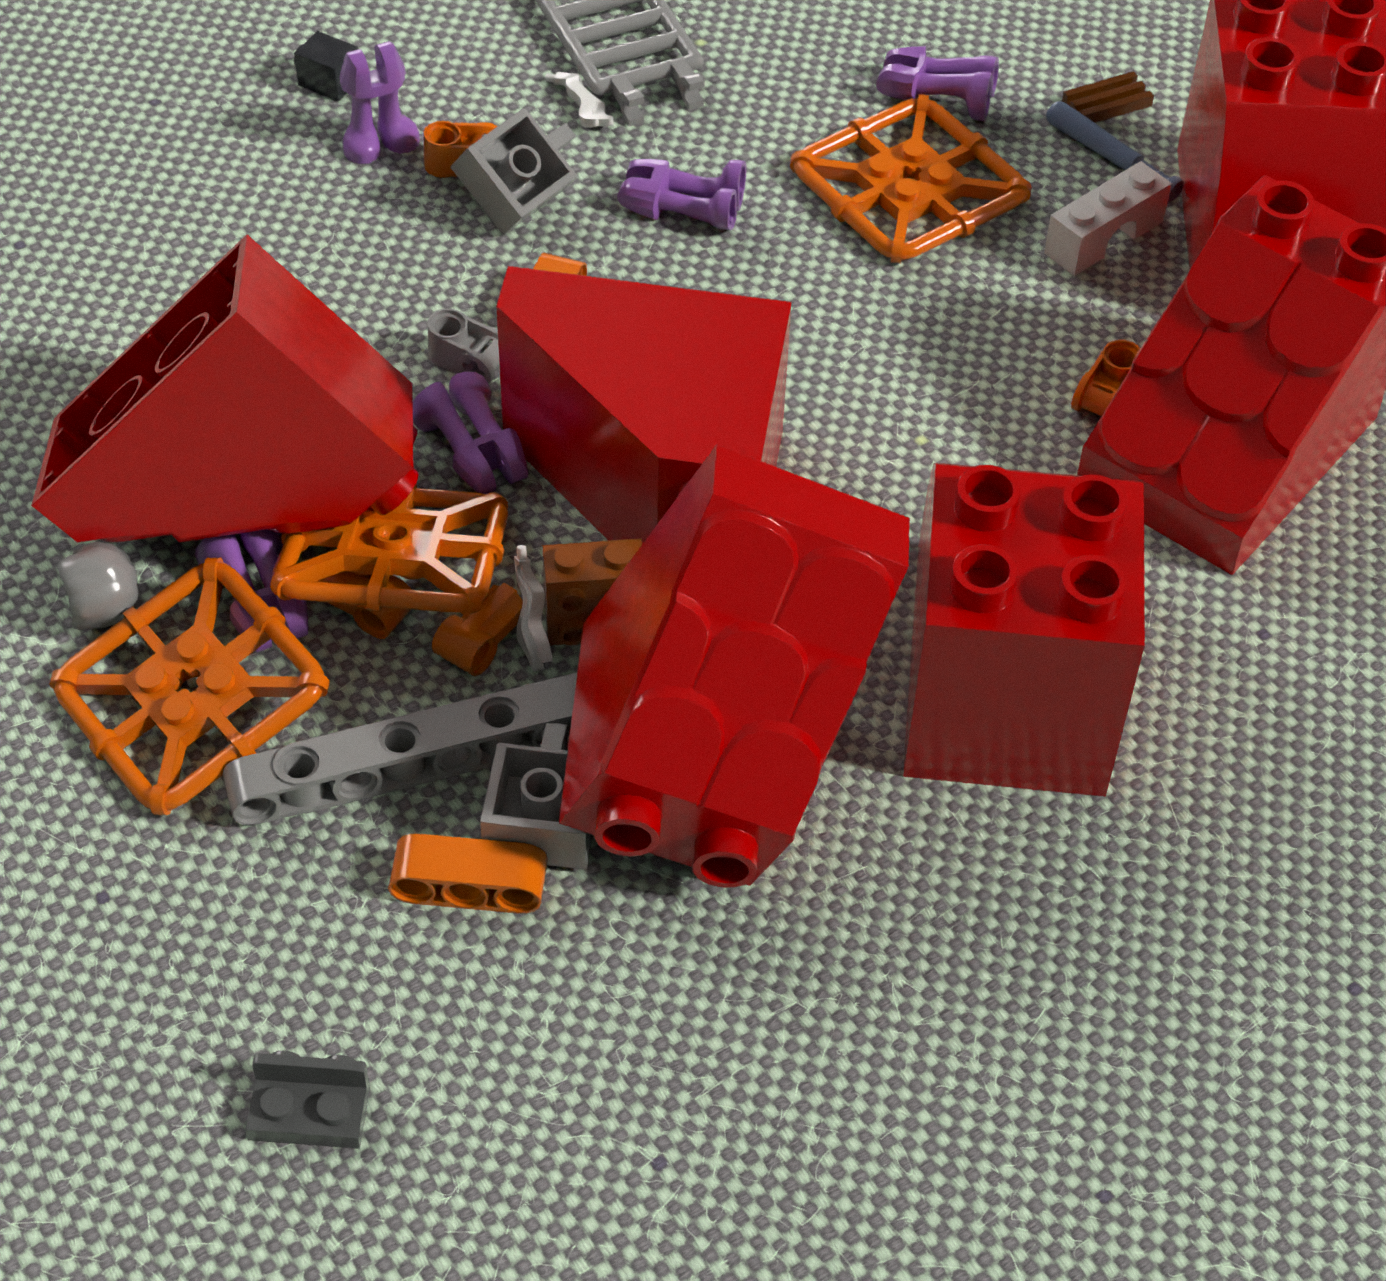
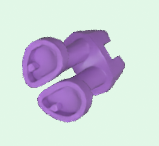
M390 41L375 45V70L369 71L366 58L361 49L349 51L344 57L340 84L342 90L351 95L352 108L351 121L343 137V151L346 158L353 163L369 164L377 160L380 156L378 135L386 148L399 154L409 153L419 145L420 135L415 122L403 115L399 107L398 89L403 85L406 71L395 45ZM378 97V135L373 124L371 99Z
M926 46L897 48L888 51L886 54L883 69L880 71L876 81V88L883 95L902 100L918 98L919 94L956 96L966 101L971 119L985 122L989 111L990 98H993L997 86L999 58L982 55L937 59L926 56Z
M633 159L629 163L626 179L618 191L617 200L625 208L652 219L658 220L663 210L674 211L710 223L717 229L731 231L735 226L737 211L741 209L746 183V162L734 159L729 160L721 176L701 177L670 168L669 162L666 160Z
M465 371L457 373L451 378L449 394L441 382H434L416 396L413 401V424L423 432L440 429L455 453L453 455V469L475 492L488 494L495 491L497 487L493 470L499 468L505 479L510 484H513L528 477V467L516 431L511 428L501 430L488 406L492 392L487 380L481 374ZM455 407L459 412L468 415L481 437L475 440L472 438Z
M268 529L239 533L243 547L253 559L264 585L263 589L257 591L245 566L235 534L205 538L200 542L195 551L198 564L204 563L206 558H222L224 563L238 571L269 607H276L283 614L286 620L285 625L296 638L308 635L306 601L297 599L281 600L270 588L272 570L277 561V555L283 546L281 533L271 532ZM233 597L234 602L230 607V620L235 629L241 634L253 625L254 619ZM270 639L255 651L258 653L273 647L272 640Z

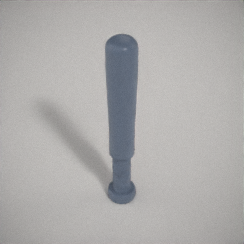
M1057 101L1049 107L1046 118L1052 126L1111 161L1124 171L1142 161L1171 182L1168 201L1175 200L1182 192L1184 181L1180 177H1170L1147 161H1144L1143 155L1115 138L1074 108L1062 101Z

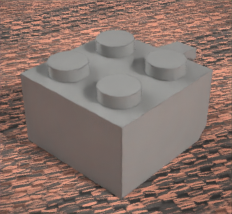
M523 108L468 147L450 168L500 232L505 235L560 194L578 177L559 152L576 135L566 122L546 135L527 109Z
M546 723L541 748L498 743L480 820L481 839L531 844L541 848L548 857L547 865L587 869L593 834L559 824L568 752L566 750L567 725Z

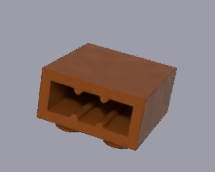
M641 538L542 545L545 616L550 646H574L581 644L583 623L641 547Z

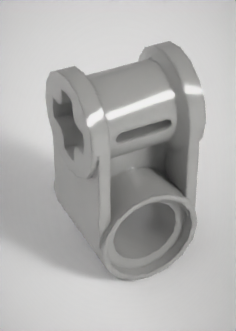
M440 309L432 313L427 320L428 357L431 363L455 374L465 371L476 372L483 375L489 384L494 379V371L499 366L498 328L489 327L454 309Z

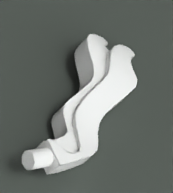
M557 72L556 74L545 75L546 82H553L554 86H565L568 96L580 106L579 118L580 124L583 127L614 125L613 116L607 115L604 103L584 87L579 74Z
M518 545L517 556H514L517 582L523 597V604L517 623V640L526 654L532 670L539 671L545 669L543 663L552 661L551 648L541 621L545 592L531 570L526 546Z

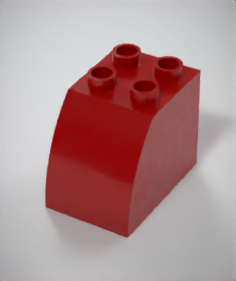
M1210 0L1177 147L1180 178L1184 181L1181 193L1189 270L1213 233L1219 218L1264 175L1277 181L1283 180L1297 183L1305 187L1312 194L1315 201L1358 223L1375 224L1386 229V0Z
M934 463L927 488L918 546L903 777L1106 797L1145 647L1144 483L1140 481L1110 479L1093 474L1075 476L1010 470L994 465L967 466Z

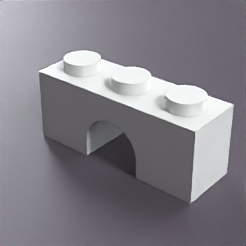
M1142 161L1138 162L1051 214L1044 254L1073 276L1078 275L1104 259L1107 244L1118 228L1135 240L1164 221L1172 183Z

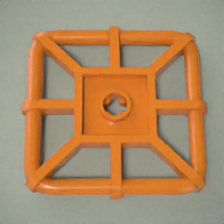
M919 94L918 98L902 101L866 119L858 117L850 121L847 128L816 141L802 150L795 151L790 161V169L831 208V214L839 222H847L879 253L891 258V263L901 264L902 260L917 257L957 236L965 238L973 234L976 227L1027 202L1030 199L1032 190L1030 182L1024 179L1016 169L988 146V140L978 132L973 133L942 105L930 100L929 95ZM916 115L912 138L888 148L873 135V133L909 116ZM926 116L935 121L961 145L939 155L923 140ZM852 143L857 144L870 156V158L859 163L821 159ZM977 158L1003 182L964 177L955 168ZM825 179L853 182L863 189L864 192L853 197L849 195L842 196ZM960 197L992 200L970 212L966 210L958 211L950 203ZM879 205L897 220L893 241L862 213ZM932 212L944 223L911 241L905 242L908 223Z
M416 484L408 497L396 509L386 515H379L369 507L349 525L282 534L283 546L272 570L271 591L278 598L285 601L297 599L367 606V611L381 612L382 607L438 612H461L466 616L471 615L481 609V605L488 595L494 569L501 563L504 547L501 543L509 517L508 501L496 492L484 494L417 488ZM416 506H419V507L444 508V510H441V511L421 510V509H415V507H416ZM484 518L488 520L484 537L447 534V532ZM309 545L337 548L297 564L301 552L306 550ZM439 557L475 559L476 565L471 583L440 562ZM343 571L353 572L362 576L371 575L368 586L316 581ZM390 575H398L410 580L425 578L443 592L386 588Z
M206 558L204 563L187 571L137 609L131 606L122 614L125 618L70 657L60 669L54 670L49 683L60 705L90 741L89 748L95 757L99 760H105L136 800L150 809L153 815H169L173 809L187 803L220 778L227 764L235 759L256 754V749L308 711L320 697L327 695L330 681L325 676L319 662L287 628L285 617L276 607H269L238 571L224 563L222 558ZM203 585L194 625L165 646L148 625ZM223 585L254 619L251 627L225 646L212 633ZM136 633L154 653V655L128 674H82ZM271 639L299 670L301 675L250 676L239 662ZM197 677L195 681L198 687L194 691L189 692L187 689L179 691L186 680ZM79 694L131 695L140 705L141 709L113 730L106 729ZM253 697H292L243 735L227 719L230 714ZM156 725L167 738L157 784L152 786L123 749ZM215 726L230 744L179 782L186 747Z

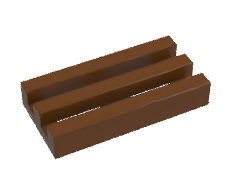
M1132 71L1063 91L1062 102L1074 108L1094 123L1151 107L1154 94L1151 91L1145 92L1146 85L1143 81L1137 82L1138 75Z

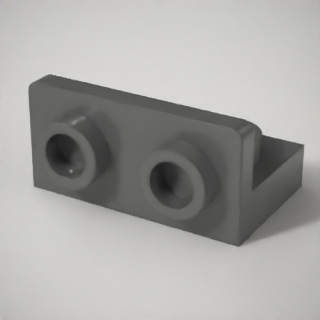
M290 1051L254 1054L252 1067L255 1084L245 1128L248 1140L360 1149L370 1092L365 1062L356 1061L345 1055H332L327 1058L302 1057Z

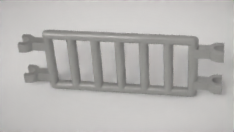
M535 0L591 91L596 95L612 93L621 108L622 115L628 126L644 123V116L638 106L644 103V96L639 89H635L633 86L672 77L681 92L682 99L688 110L704 107V99L698 89L704 88L705 81L699 73L694 72V70H698L703 66V57L665 0H646L651 8L650 10L575 29L570 27L567 20L645 0H579L559 6L556 5L554 0ZM657 24H662L667 32L587 53L582 46L583 43ZM675 47L678 48L683 56L602 77L597 70L601 66Z

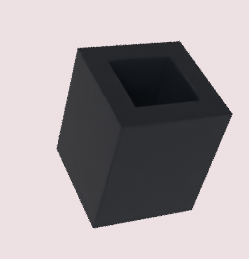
M316 31L294 53L298 86L339 102L347 94V92L342 90L340 84L344 57L347 52L358 50V46Z

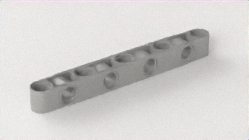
M577 672L294 742L284 747L235 759L226 765L222 774L233 818L242 825H257L492 767L498 743L541 748L546 723L567 725L568 747Z

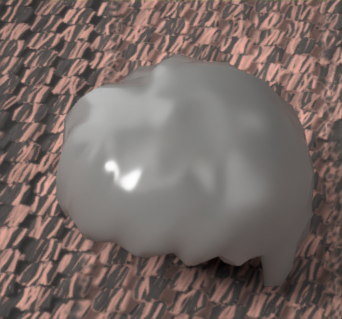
M100 541L88 543L74 550L72 555L58 561L57 569L61 579L64 581V587L69 596L70 610L73 615L70 624L74 629L104 628L114 625L125 618L122 613L131 606H134L138 599L137 572L132 566L129 556L121 548L113 544Z

